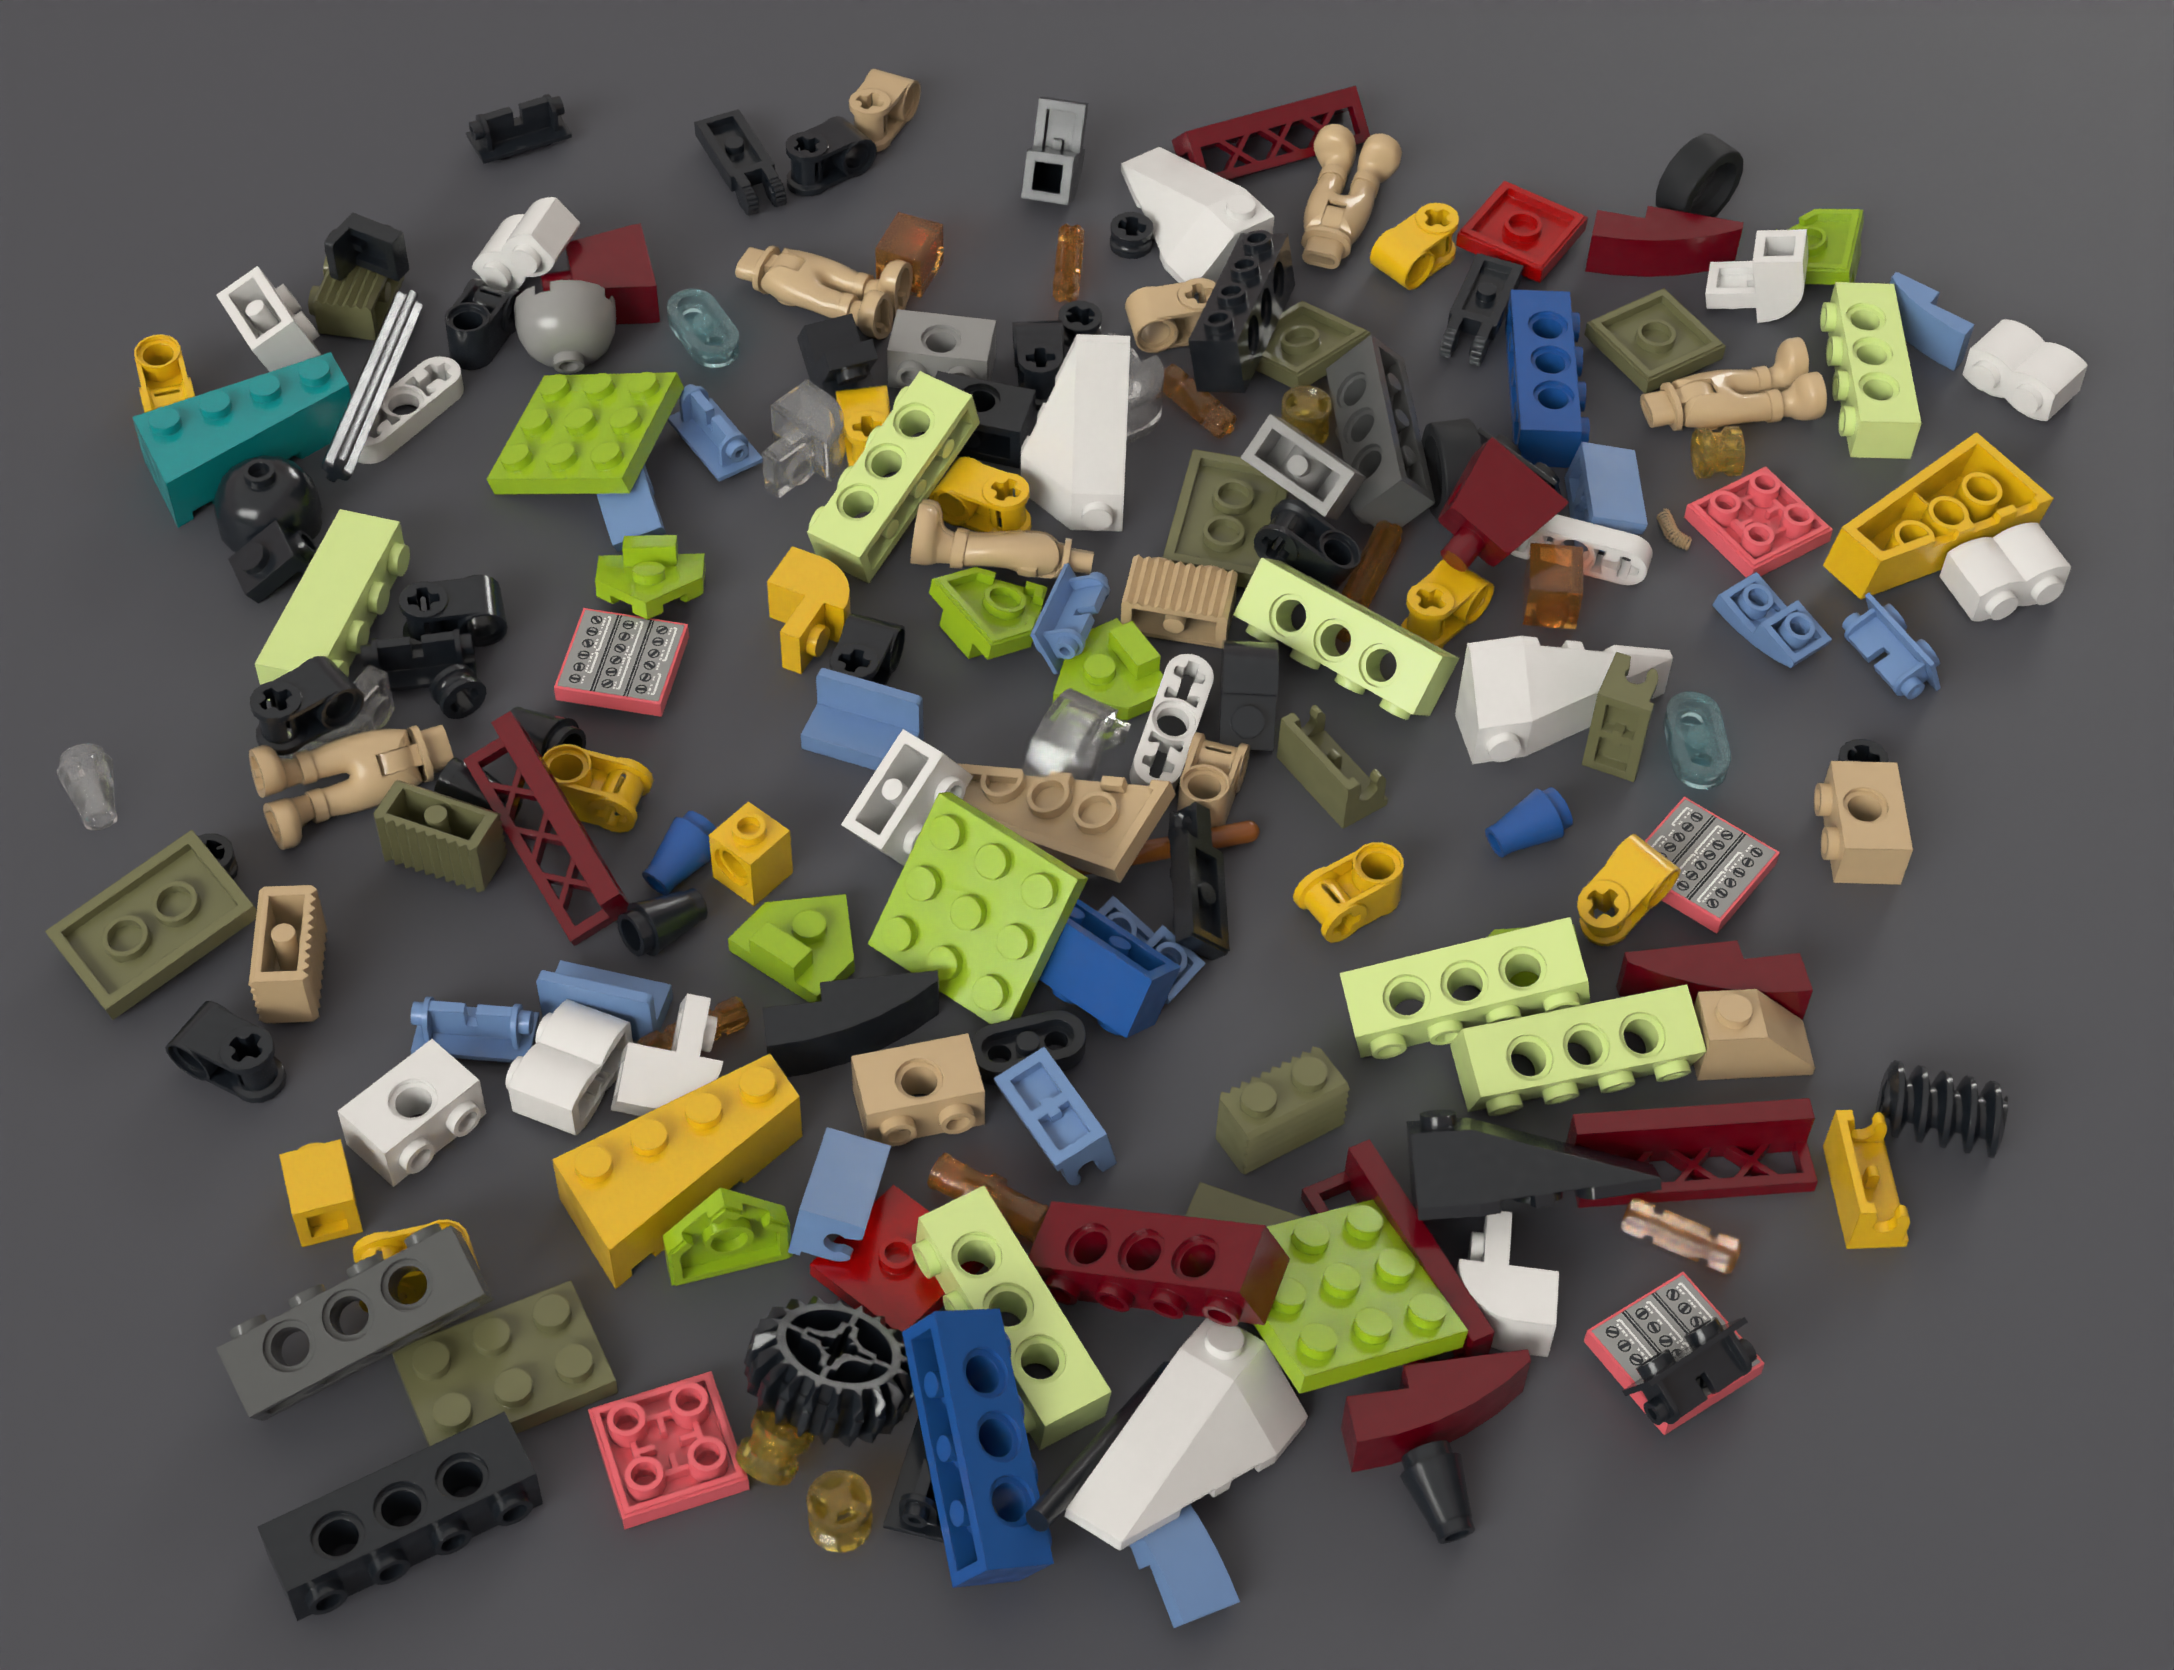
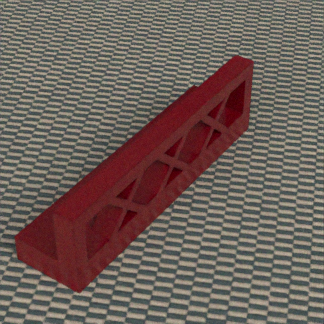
M1355 85L1192 129L1174 138L1172 143L1176 155L1180 157L1188 155L1190 162L1206 169L1202 151L1217 147L1231 156L1223 171L1214 174L1229 181L1316 157L1314 151L1316 136L1320 129L1329 124L1334 115L1349 111L1355 132L1353 136L1356 145L1365 143L1366 139L1370 137V133ZM1303 124L1315 132L1307 148L1299 149L1285 140L1290 127ZM1261 136L1273 143L1265 160L1257 161L1242 151L1248 139ZM1280 148L1287 152L1286 154L1276 156ZM1237 159L1246 164L1233 168Z
M509 711L491 722L499 738L469 755L463 761L492 810L501 814L502 827L568 939L576 946L618 920L619 915L627 911L630 903L528 732L514 714ZM509 752L517 766L512 786L491 782L483 767ZM525 781L530 789L523 788ZM498 794L509 796L506 807ZM520 798L538 801L543 809L544 814L539 831L517 827L514 818ZM552 826L556 831L557 835L550 833ZM525 839L535 841L533 851H531ZM547 843L564 846L571 856L566 877L545 873L540 865ZM579 872L581 873L584 880L577 879ZM552 884L563 886L560 898ZM579 889L592 892L602 910L575 925L567 912L573 890Z
M1810 1098L1573 1114L1566 1143L1645 1163L1666 1161L1682 1172L1673 1182H1661L1662 1190L1595 1200L1582 1199L1575 1196L1578 1208L1814 1192L1818 1180L1807 1144V1139L1815 1120ZM1792 1152L1797 1173L1777 1174L1760 1163V1161L1767 1153ZM1710 1157H1724L1741 1169L1735 1177L1718 1178L1701 1166Z
M1370 1139L1349 1147L1345 1171L1302 1189L1301 1200L1310 1214L1314 1215L1329 1211L1324 1200L1348 1190L1357 1203L1373 1199L1468 1329L1463 1348L1453 1350L1452 1353L1455 1357L1450 1359L1489 1354L1495 1331L1424 1222L1418 1220L1415 1208ZM1421 1359L1405 1365L1425 1363V1361Z

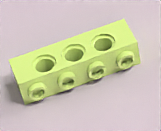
M1835 282L1830 302H1824L1822 305L1820 326L1821 331L1828 332L1829 335L1826 360L1827 365L1834 366L1835 369L1832 384L1833 399L1841 403L1838 423L1840 436L1847 437L1850 457L1911 459L1922 422L1894 284Z
M919 371L910 386H905L900 390L895 399L893 410L882 426H877L872 430L861 456L853 466H849L843 471L838 481L837 490L825 506L819 507L813 514L807 534L816 555L830 560L841 570L870 583L917 515L919 503H922L923 499H928L980 424L971 394ZM925 432L924 434L918 437H911L916 433ZM890 472H897L891 477H883ZM870 512L868 515L864 517L854 518L860 513Z
M1261 557L1233 614L1249 624L1246 629L1249 635L1263 642L1275 643L1276 640L1281 641L1293 648L1290 657L1315 670H1318L1321 664L1337 672L1334 679L1336 683L1361 695L1364 694L1366 689L1383 698L1379 704L1381 708L1405 720H1408L1411 714L1431 715L1459 660L1458 657L1279 560ZM1301 603L1306 611V620L1304 625L1299 630H1296L1291 622V614L1293 609ZM1346 628L1351 635V645L1345 654L1340 655L1335 646V639L1338 632ZM1391 652L1396 659L1397 667L1394 675L1389 680H1385L1380 672V663L1382 658Z
M1571 917L1340 973L1361 1058L1371 1055L1376 1059L1392 1058L1405 1052L1408 1046L1429 1041L1434 1045L1450 1044L1464 1028L1590 1003L1589 982ZM1523 971L1532 972L1539 977L1534 984L1527 987L1515 986L1509 982L1515 974ZM1466 985L1475 986L1481 990L1476 998L1469 1001H1460L1452 997L1455 990ZM1415 999L1423 1003L1422 1008L1411 1015H1402L1394 1011L1396 1006L1404 1000Z
M1687 984L1464 1028L1450 1044L1467 1111L1487 1108L1489 1116L1514 1112L1523 1107L1522 1101L1543 1097L1545 1104L1548 1105L1562 1103L1580 1095L1579 1089L1599 1086L1601 1093L1620 1091L1635 1085L1634 1078L1655 1074L1657 1082L1678 1079L1690 1074V1067L1707 1052ZM1624 1032H1632L1640 1036L1645 1043L1646 1053L1641 1054L1632 1051L1625 1043ZM1568 1043L1582 1045L1590 1055V1065H1583L1574 1061L1568 1052ZM1521 1054L1529 1058L1534 1065L1535 1076H1525L1516 1071L1511 1062V1055Z
M983 1185L918 1218L916 1243L912 1245V1251L922 1273L928 1279L935 1276L946 1295L943 1296V1303L946 1311L1000 1308L1001 1312L1012 1313L1020 1319L1021 1322L1019 1324L1009 1327L1004 1326V1330L1010 1339V1358L1018 1395L1024 1404L1026 1434L1030 1433L1039 1450L1106 1416L1112 1391L986 1187ZM969 1261H977L987 1266L989 1271L984 1274L974 1275L963 1270L960 1265ZM1032 1363L1042 1364L1048 1367L1053 1375L1046 1379H1035L1026 1374L1023 1367Z

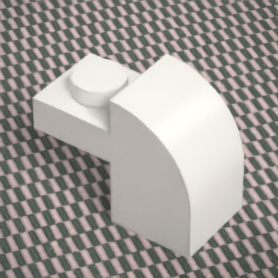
M1807 229L1757 230L1753 261L1710 262L1705 292L1707 309L1756 308L1757 323L1777 320L1793 311L1801 301L1804 293L1808 264Z
M687 993L680 1003L671 1051L628 1042L621 1054L611 1105L612 1111L642 1116L718 1078L724 1061L700 1057L701 1051H711L716 1033L717 1017L708 1015L711 998Z
M1501 1211L1499 1214L1486 1215L1483 1233L1472 1231L1468 1260L1459 1259L1456 1273L1495 1331L1491 1345L1492 1348L1506 1352L1528 1349L1530 1355L1548 1357L1557 1322L1559 1271L1509 1265L1513 1212Z

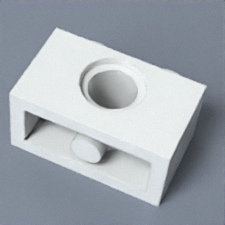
M433 1039L429 1040L338 1110L346 1144L393 1187L409 1174H415L423 1170L438 1151L456 1137H462L470 1133L486 1114L480 1080ZM423 1114L419 1117L410 1118L414 1115Z

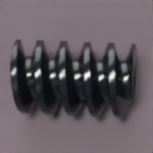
M1894 1060L1884 1073L1875 1113L1881 1112L1885 1118L1889 1119L1892 1137L1898 1138L1905 1125L1911 1123L1914 1127L1916 1142L1922 1143L1929 1130L1934 1128L1938 1132L1939 1146L1946 1148L1954 1134L1958 1133L1961 1134L1963 1151L1965 1153H1970L1978 1139L1981 1138L1985 1139L1988 1158L1994 1159L2003 1138L2008 1113V1097L2006 1095L2004 1099L2002 1098L2000 1084L1992 1080L1985 1084L1978 1095L1976 1079L1968 1075L1961 1079L1954 1090L1952 1074L1944 1070L1938 1073L1930 1085L1928 1069L1921 1065L1915 1067L1906 1080L1904 1064L1901 1061Z

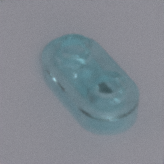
M685 289L670 297L667 302L669 327L696 363L705 367L720 368L731 364L738 358L740 354L739 331L710 293L700 289Z
M1682 692L1673 696L1667 704L1663 720L1673 771L1682 783L1692 788L1711 789L1717 787L1725 780L1731 762V752L1721 710L1712 698L1699 692Z

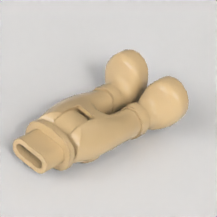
M1340 124L1324 126L1320 129L1314 141V151L1322 169L1318 176V183L1312 190L1305 208L1303 220L1304 233L1301 244L1304 247L1302 254L1304 262L1328 269L1337 268L1341 259L1346 258L1350 254L1351 245L1357 241L1369 220L1380 183L1387 180L1397 171L1402 156L1401 147L1394 138L1383 133L1371 135L1366 139L1361 149L1357 173L1353 177L1348 195H1341L1348 179L1347 176L1350 174L1355 161L1356 142L1351 131Z
M772 245L766 248L765 251L749 247L737 263L735 275L739 279L752 282L754 290L767 295L771 294L778 302L784 305L798 306L831 319L852 313L855 325L859 327L864 335L881 340L886 338L891 332L893 318L895 319L897 309L905 310L912 287L913 269L909 262L897 259L890 261L886 265L880 279H875L871 274L857 272L826 257L784 248L780 252L779 247Z
M1800 337L1786 339L1780 344L1776 353L1775 363L1769 368L1763 365L1747 370L1721 369L1686 376L1672 383H1662L1660 391L1642 394L1640 396V405L1651 428L1669 425L1673 431H1683L1682 426L1699 428L1702 431H1711L1722 426L1766 421L1767 423L1781 421L1783 417H1791L1802 421L1818 419L1826 411L1827 393L1822 375L1817 371L1809 372V358L1805 342Z
M923 499L922 503H919L910 563L919 565L944 563L950 564V568L959 569L963 567H998L1011 569L1024 577L1054 579L1058 578L1064 564L1069 563L1074 572L1090 574L1094 551L1071 548L1072 539L1066 538L1065 543H1061L1051 534L1042 531L972 532L970 529L957 527V531L953 532L944 524L940 504L935 500Z
M417 725L411 726L407 730L377 729L333 740L310 751L296 752L293 754V759L280 758L276 751L268 745H261L249 750L252 776L257 793L261 798L282 792L298 784L304 786L317 782L318 779L342 773L350 775L344 781L321 789L316 788L306 791L302 796L283 798L263 805L267 824L276 844L281 850L296 847L301 842L302 827L309 821L313 820L317 824L329 820V817L356 813L377 807L396 780L416 786L422 782L433 781L434 773L442 771L447 763L454 758L443 725L421 731Z

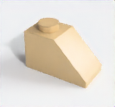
M1757 989L1698 992L1694 1010L1707 1052L1694 1063L1697 1081L1813 1075L1815 1066L1802 1019Z

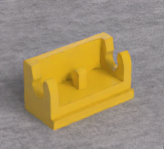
M1836 1110L1823 1144L1846 1249L1907 1247L1909 1242L1907 1230L1910 1225V1218L1906 1206L1900 1205L1884 1141L1887 1125L1885 1117L1881 1112L1874 1114L1870 1126L1863 1129H1855L1853 1111Z

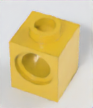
M749 801L709 834L713 878L752 906H756L793 873L790 830Z
M341 1139L326 1143H310L300 1147L298 1150L279 1154L291 1213L302 1247L363 1232Z

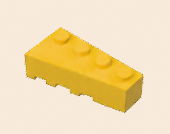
M1976 432L1842 526L1823 566L1861 600L1865 598L1867 593L1875 595L1942 570L1947 552L1967 541L1982 537L1993 538L2002 531L2023 523L2035 522L2039 524L2054 498Z
M768 1054L552 1159L559 1199L615 1289L633 1276L632 1269L652 1253L656 1257L665 1250L663 1235L718 1188L721 1187L729 1190L739 1181L742 1183L748 1182L803 1137L800 1096L772 1055Z

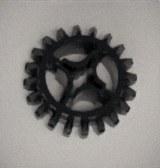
M813 1296L807 1305L798 1299H790L786 1308L772 1307L769 1315L765 1319H760L758 1327L752 1333L744 1359V1364L746 1365L744 1375L747 1376L748 1380L747 1392L758 1397V1410L775 1412L776 1426L790 1424L796 1427L798 1438L806 1433L819 1436L823 1445L830 1438H838L848 1447L852 1445L857 1437L864 1442L873 1443L879 1433L891 1434L894 1426L899 1421H902L905 1412L909 1411L914 1398L905 1345L902 1343V1331L887 1329L885 1327V1317H871L865 1314L863 1305L856 1309L844 1306L839 1298L833 1304H827L817 1296Z

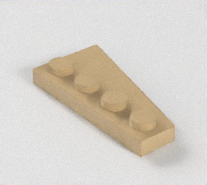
M958 764L973 775V778L966 787L962 800L1066 865L1118 883L1124 878L1176 795L1170 781L1151 780L1150 785L1146 786L1128 784L1125 777L1102 776L1101 782L1075 780L1072 773L1050 771L1049 776L1039 777L1027 776L1022 769Z

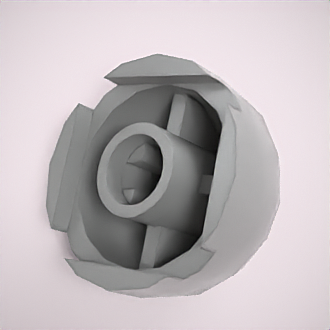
M581 280L550 281V291L535 295V286H532L516 297L514 312L518 338L530 357L548 367H553L560 373H576L581 371L584 366L595 362L608 351L615 334L616 307L614 297L611 296L610 299H607L605 297V288L600 285Z

